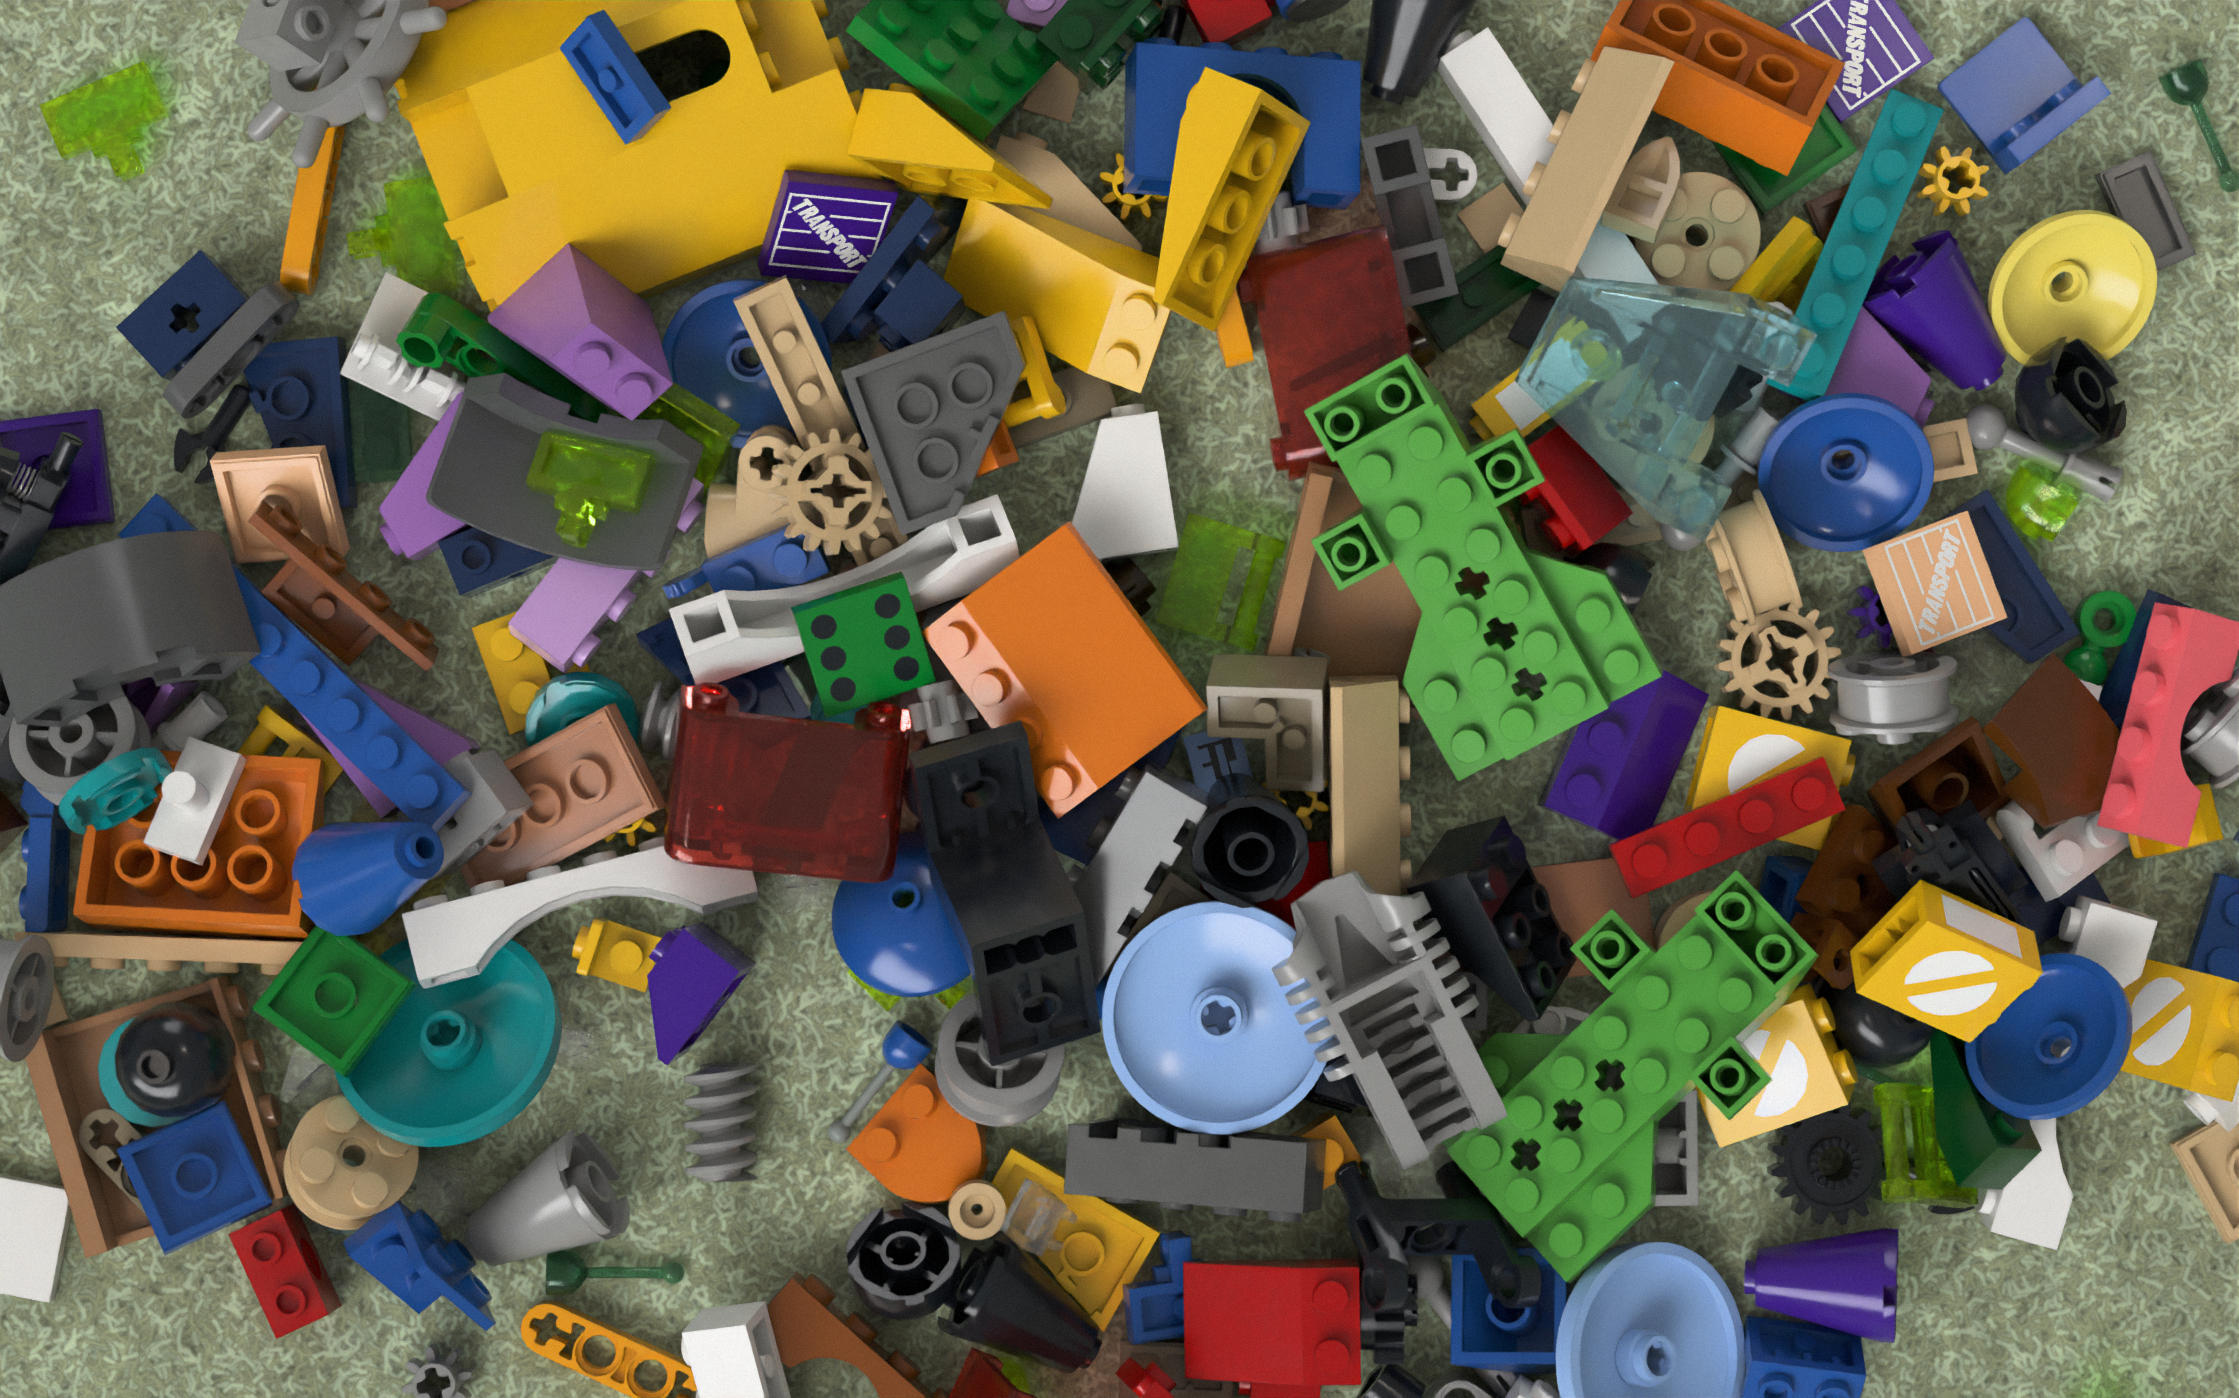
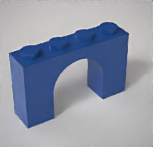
M1163 37L1149 38L1135 44L1125 61L1123 193L1169 196L1180 121L1186 110L1187 97L1191 88L1199 81L1204 68L1208 67L1264 90L1311 122L1291 165L1292 206L1306 204V207L1346 210L1359 195L1361 61L1343 60V56L1335 52H1317L1309 57L1288 55L1285 49L1278 47H1263L1254 52L1232 50V46L1221 42L1204 43L1199 47L1177 46L1174 40Z

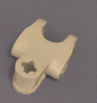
M776 424L764 425L753 432L740 452L737 485L710 484L704 530V544L708 558L790 523L787 517L773 519L771 515L774 510L782 506L781 498L768 496L767 489L780 486L782 479L771 472V468L767 467L766 458L761 456L765 447H770L774 449V458L780 460L778 464L789 465L790 461L783 450L793 444L801 448V444L796 435L786 427ZM799 504L803 514L815 525V516L804 504Z

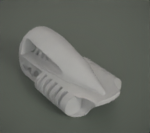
M1354 870L1320 881L1290 903L1296 928V935L1292 944L1293 951L1288 958L1276 964L1271 970L1280 987L1290 985L1304 978L1305 982L1291 989L1285 994V997L1290 1006L1314 998L1313 1002L1299 1009L1295 1013V1017L1299 1025L1312 1022L1321 1017L1324 1018V1020L1316 1023L1304 1032L1309 1044L1333 1036V1039L1322 1044L1314 1051L1317 1061L1322 1063L1343 1055L1342 1058L1327 1066L1323 1073L1329 1082L1339 1080L1350 1074L1353 1075L1402 1171L1429 1158L1428 1152L1435 1149V1145L1463 1130L1468 1132L1475 1127L1482 1130L1507 1117V1112L1460 1019L1479 1006V1002L1475 994L1464 995L1451 1001V998L1466 990L1470 984L1465 975L1441 981V979L1455 972L1460 967L1456 956L1446 957L1432 963L1433 959L1441 956L1451 947L1446 937L1437 938L1425 944L1422 943V941L1441 929L1437 918L1425 920L1414 926L1412 922L1431 911L1423 891L1407 897L1380 894L1375 892L1361 875Z

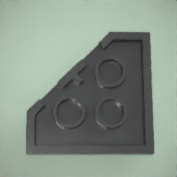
M1006 310L840 371L901 536L958 515L1026 367Z

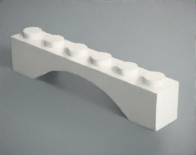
M996 494L962 506L958 515L928 526L898 548L845 573L809 584L782 589L759 591L722 590L671 608L669 612L696 687L701 689L803 653L804 649L791 607L902 572L916 613L974 592L1017 560L1020 555L1017 540L999 496Z
M727 822L712 823L695 829V837L673 843L670 836L654 838L639 844V852L617 858L615 851L601 852L584 858L582 860L583 867L561 872L560 866H547L527 873L526 882L505 887L503 880L489 881L470 888L471 896L448 901L447 895H437L416 901L413 904L414 911L403 913L402 917L418 981L423 989L479 975L494 955L523 928L552 911L584 900L609 896L649 897L681 905L701 915L758 901V889L748 853H746L747 848L741 826L728 829Z
M2078 895L2075 906L2067 907L2061 919L2059 939L2064 940L2060 953L2080 955L2091 959L2104 967L2124 989L2141 977L2158 921L2138 911ZM2071 1046L2064 1049L2061 1057L2068 1052ZM2056 1118L2030 1120V1125L2042 1151L2002 1190L1980 1188L1976 1200V1211L1981 1213L1980 1221L1990 1232L2057 1250L2072 1203L2073 1193L2061 1164L2056 1139Z

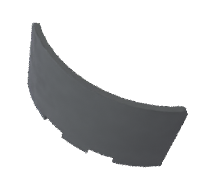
M506 373L468 378L426 493V500L431 506L495 537L555 557L624 570L656 571L664 565L704 448L702 444L665 419H633L631 421L628 418L601 413L598 423L570 416L568 413L571 404L543 394Z
M172 531L118 539L50 560L0 585V673L17 724L64 727L84 713L125 696L122 685L152 676L156 686L192 680H224L261 653L223 539L216 532Z

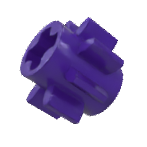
M1859 586L1856 591L1863 601L1859 607L1846 611V615L1858 617L1862 626L1857 630L1855 637L1862 639L1870 634L1877 635L1876 643L1878 649L1888 648L1890 634L1893 633L1890 623L1877 624L1875 621L1880 612L1875 603L1882 604L1879 594L1874 593L1866 586Z

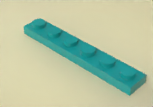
M1891 88L1765 384L1808 402L1825 395L1944 109Z

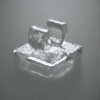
M1025 1178L1006 1214L1005 1221L1000 1230L1022 1249L1042 1257L1046 1247L1053 1251H1060L1064 1246V1243L1053 1235L1060 1220H1067L1075 1224L1078 1217L1067 1207L1066 1203L1044 1185Z

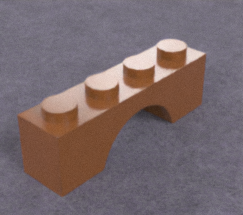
M796 1271L766 1305L781 1362L788 1368L815 1358H834L848 1362L861 1370L873 1383L879 1398H954L941 1387L934 1393L917 1379L921 1373L920 1368L900 1350L896 1349L890 1355L874 1340L879 1335L874 1326L855 1311L849 1317L846 1316L832 1303L836 1297L834 1291L812 1273L805 1279Z

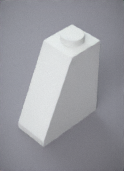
M1144 404L1112 408V418L1102 419L1100 422L1072 524L1100 562L1178 550V539L1158 411L1146 413Z

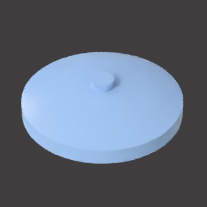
M1219 900L1199 901L1175 908L1157 917L1138 932L1124 948L1112 969L1104 993L1102 1005L1103 1037L1111 1064L1120 1081L1128 1092L1149 1112L1163 1121L1192 1132L1220 1135L1241 1133L1267 1125L1293 1109L1313 1088L1327 1061L1319 1063L1314 1055V1051L1322 1044L1333 1039V1036L1316 1043H1308L1304 1032L1316 1023L1324 1020V1018L1321 1017L1312 1022L1299 1025L1295 1013L1305 1005L1313 1002L1314 998L1290 1006L1285 997L1287 992L1305 982L1304 978L1290 985L1280 987L1271 970L1276 964L1288 958L1293 951L1292 944L1296 935V929L1288 922L1257 906L1240 908L1222 903Z
M1632 1242L1616 1247L1598 1258L1584 1272L1574 1286L1561 1317L1555 1358L1560 1398H1740L1746 1366L1744 1331L1735 1300L1720 1274L1710 1263L1694 1251L1684 1246L1667 1242Z

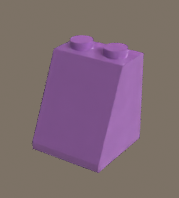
M567 243L487 316L489 323L577 387L631 421L673 385L650 305L570 243Z

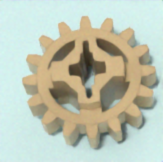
M838 429L825 430L823 443H821L819 437L814 432L803 435L802 440L805 450L803 451L794 444L787 446L783 451L790 461L789 465L777 464L773 465L771 469L772 473L782 479L780 486L767 489L768 496L781 498L782 506L774 510L771 515L773 519L788 518L790 525L784 533L787 539L794 538L800 534L805 535L803 550L807 552L815 551L820 543L823 542L826 556L838 555L841 541L849 552L860 550L861 540L859 535L861 534L869 540L876 539L880 533L873 523L874 520L891 519L892 513L887 508L881 506L882 500L887 498L876 466L873 463L874 460L869 448L863 451L858 449L861 435L857 433L849 434L843 443L840 442ZM818 456V460L815 461V472L807 480L798 481L799 475L806 464ZM849 461L859 469L864 481H861L849 469ZM831 484L834 488H840L841 491H851L853 494L833 501L831 497L823 496L822 493H811L810 490ZM799 504H804L815 516V525L806 518ZM858 504H865L859 518L852 525L845 528V524H849V513Z
M1790 602L1785 604L1783 611L1776 607L1762 614H1757L1756 624L1749 626L1747 621L1745 623H1737L1735 619H1730L1726 622L1725 625L1733 634L1731 640H1718L1715 647L1727 652V660L1714 664V669L1716 671L1729 672L1731 679L1722 685L1721 690L1723 693L1735 690L1741 693L1735 707L1739 710H1744L1752 703L1757 704L1756 715L1768 718L1772 708H1776L1779 720L1786 721L1791 720L1792 706L1794 705L1803 715L1813 712L1812 704L1809 700L1811 696L1821 700L1828 699L1830 693L1822 685L1824 679H1832L1828 676V659L1841 655V649L1826 646L1825 640L1834 633V629L1832 626L1817 629L1814 624L1820 613L1818 610H1809L1801 616L1798 614L1799 609H1796ZM1777 621L1790 624L1802 633L1793 638L1781 635L1776 626H1772L1771 622ZM1750 635L1749 639L1753 644V650L1749 663L1742 666V648L1747 637ZM1771 646L1775 651L1786 649L1790 658L1783 662L1786 672H1783L1780 668L1770 670L1767 667L1766 661L1773 656L1770 649ZM1813 653V669L1807 681L1802 672L1807 656ZM1762 681L1775 684L1779 692L1783 693L1784 698L1769 697L1760 693L1752 686Z

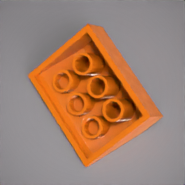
M1070 521L969 594L921 632L992 729L1021 721L1028 735L1035 788L1058 819L1208 709Z
M160 750L174 771L182 751ZM242 755L247 759L202 866L150 848L143 843L163 797L161 781L154 788L158 795L153 800L154 802L132 818L107 830L96 831L93 824L86 826L87 830L83 840L73 915L92 928L102 930L304 941L316 924L303 912L298 899L303 898L299 880L293 881L292 866L297 848L311 832L324 826V761L317 758Z

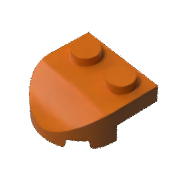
M920 1063L846 1150L894 1194L922 1205L949 1203L953 1191L960 1184L983 1177L989 1161L986 1156L985 1134L988 1129L986 1125L973 1122L956 1112L941 1094L935 1073Z

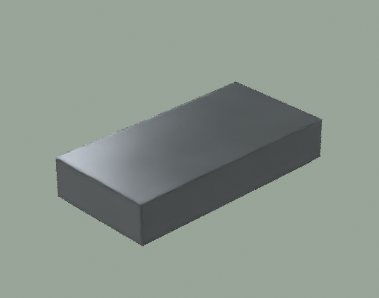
M2151 151L2095 175L2111 214L2127 222L2143 237L2154 256L2157 271L2196 255Z

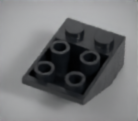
M1505 815L1447 830L1406 889L1409 895L1423 891L1431 911L1421 917L1422 921L1437 918L1441 929L1431 936L1434 940L1446 937L1451 946L1448 950L1451 955L1456 956L1459 962L1529 1022L1540 1020L1577 960L1575 954L1570 949L1573 946V942L1570 936L1562 931L1551 909L1548 892L1542 884L1538 883L1526 859L1524 844L1513 833Z

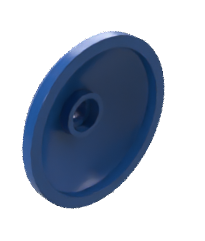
M751 278L729 279L717 282L698 291L674 315L662 343L673 385L666 390V393L674 409L699 434L709 440L729 447L743 448L753 432L764 425H780L795 434L762 361L757 364H749L743 359L741 353L743 348L754 347V344L733 299L769 283L764 280ZM796 296L832 373L831 347L824 327L812 309Z
M1839 393L1819 397L1790 412L1768 436L1758 463L1759 490L1767 503L1775 524L1785 534L1806 546L1832 552L1863 550L1892 539L1901 533L1917 518L1924 508L1934 480V463L1930 444L1916 420L1898 405L1886 399L1862 393ZM1840 450L1851 452V455L1846 459L1838 460L1832 457L1834 453Z
M917 831L897 834L878 842L861 854L842 878L836 891L832 908V931L835 944L844 962L852 972L870 987L899 997H923L936 994L955 986L969 976L971 971L930 879L923 836ZM905 894L915 895L914 901L909 907H898V902Z
M2068 953L2039 956L2043 973L2038 977L2036 983L2019 995L2001 1013L1998 1020L1992 1025H1988L1971 1043L1965 1041V1057L1969 1075L1978 1091L1999 1110L2014 1117L2028 1120H2047L2070 1114L2099 1096L2121 1069L2132 1038L2131 1006L2120 983L2104 967L2089 958ZM2071 1046L2068 1052L2061 1057L2064 1049Z

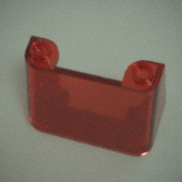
M1384 225L1359 229L1249 256L1245 269H1243L1237 282L1241 303H1252L1254 311L1257 313L1279 422V437L1269 439L1275 472L1285 470L1288 482L1305 479L1309 462L1341 468L1337 460L1331 461L1304 410L1406 353L1412 358L1391 247Z
M705 682L699 683L696 686L681 685L665 797L667 806L664 807V850L666 854L681 863L866 883L887 881L893 877L898 853L912 726L909 710L901 709L889 702H873L868 707L856 712L853 724L739 712L738 700L729 694L726 687L720 684Z

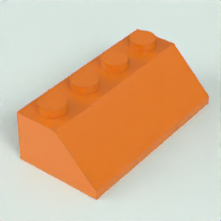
M1620 0L1606 23L1590 60L1597 62L1604 46L1662 56L1674 61L1675 63L1652 110L1660 116L1668 117L1702 134L1707 139L1718 142L1753 159L1759 165L1771 168L1785 176H1788L1846 64L1718 0Z

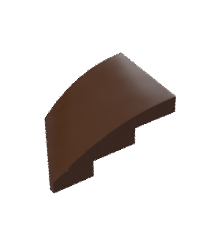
M2051 653L1982 728L1983 733L2020 767L2001 789L2043 829L2066 823L2071 818L2077 816L2087 817L2100 813L2121 734L2092 693L2054 653Z

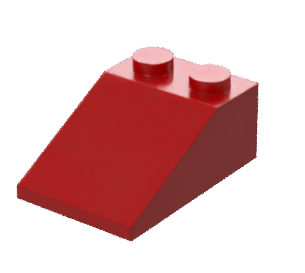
M1356 1259L1183 1261L1185 1378L1300 1386L1361 1385L1359 1266Z

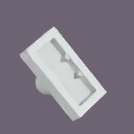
M188 736L174 771L162 783L163 797L143 843L150 848L202 866L247 759L239 753Z

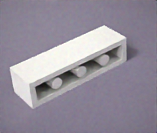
M765 1301L701 1309L682 1332V1356L685 1363L691 1366L697 1387L696 1398H791Z

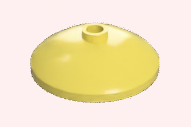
M2075 210L2054 215L2035 224L2018 237L2007 249L1995 269L1989 287L1988 312L2004 349L2019 363L2025 365L2031 356L2055 340L2067 337L2065 342L2070 343L2079 338L2096 349L2105 361L2111 359L2137 336L2152 310L2157 291V269L2154 256L2146 241L2132 226L2109 213L2095 210ZM2065 271V276L2059 283L2051 284L2056 275Z

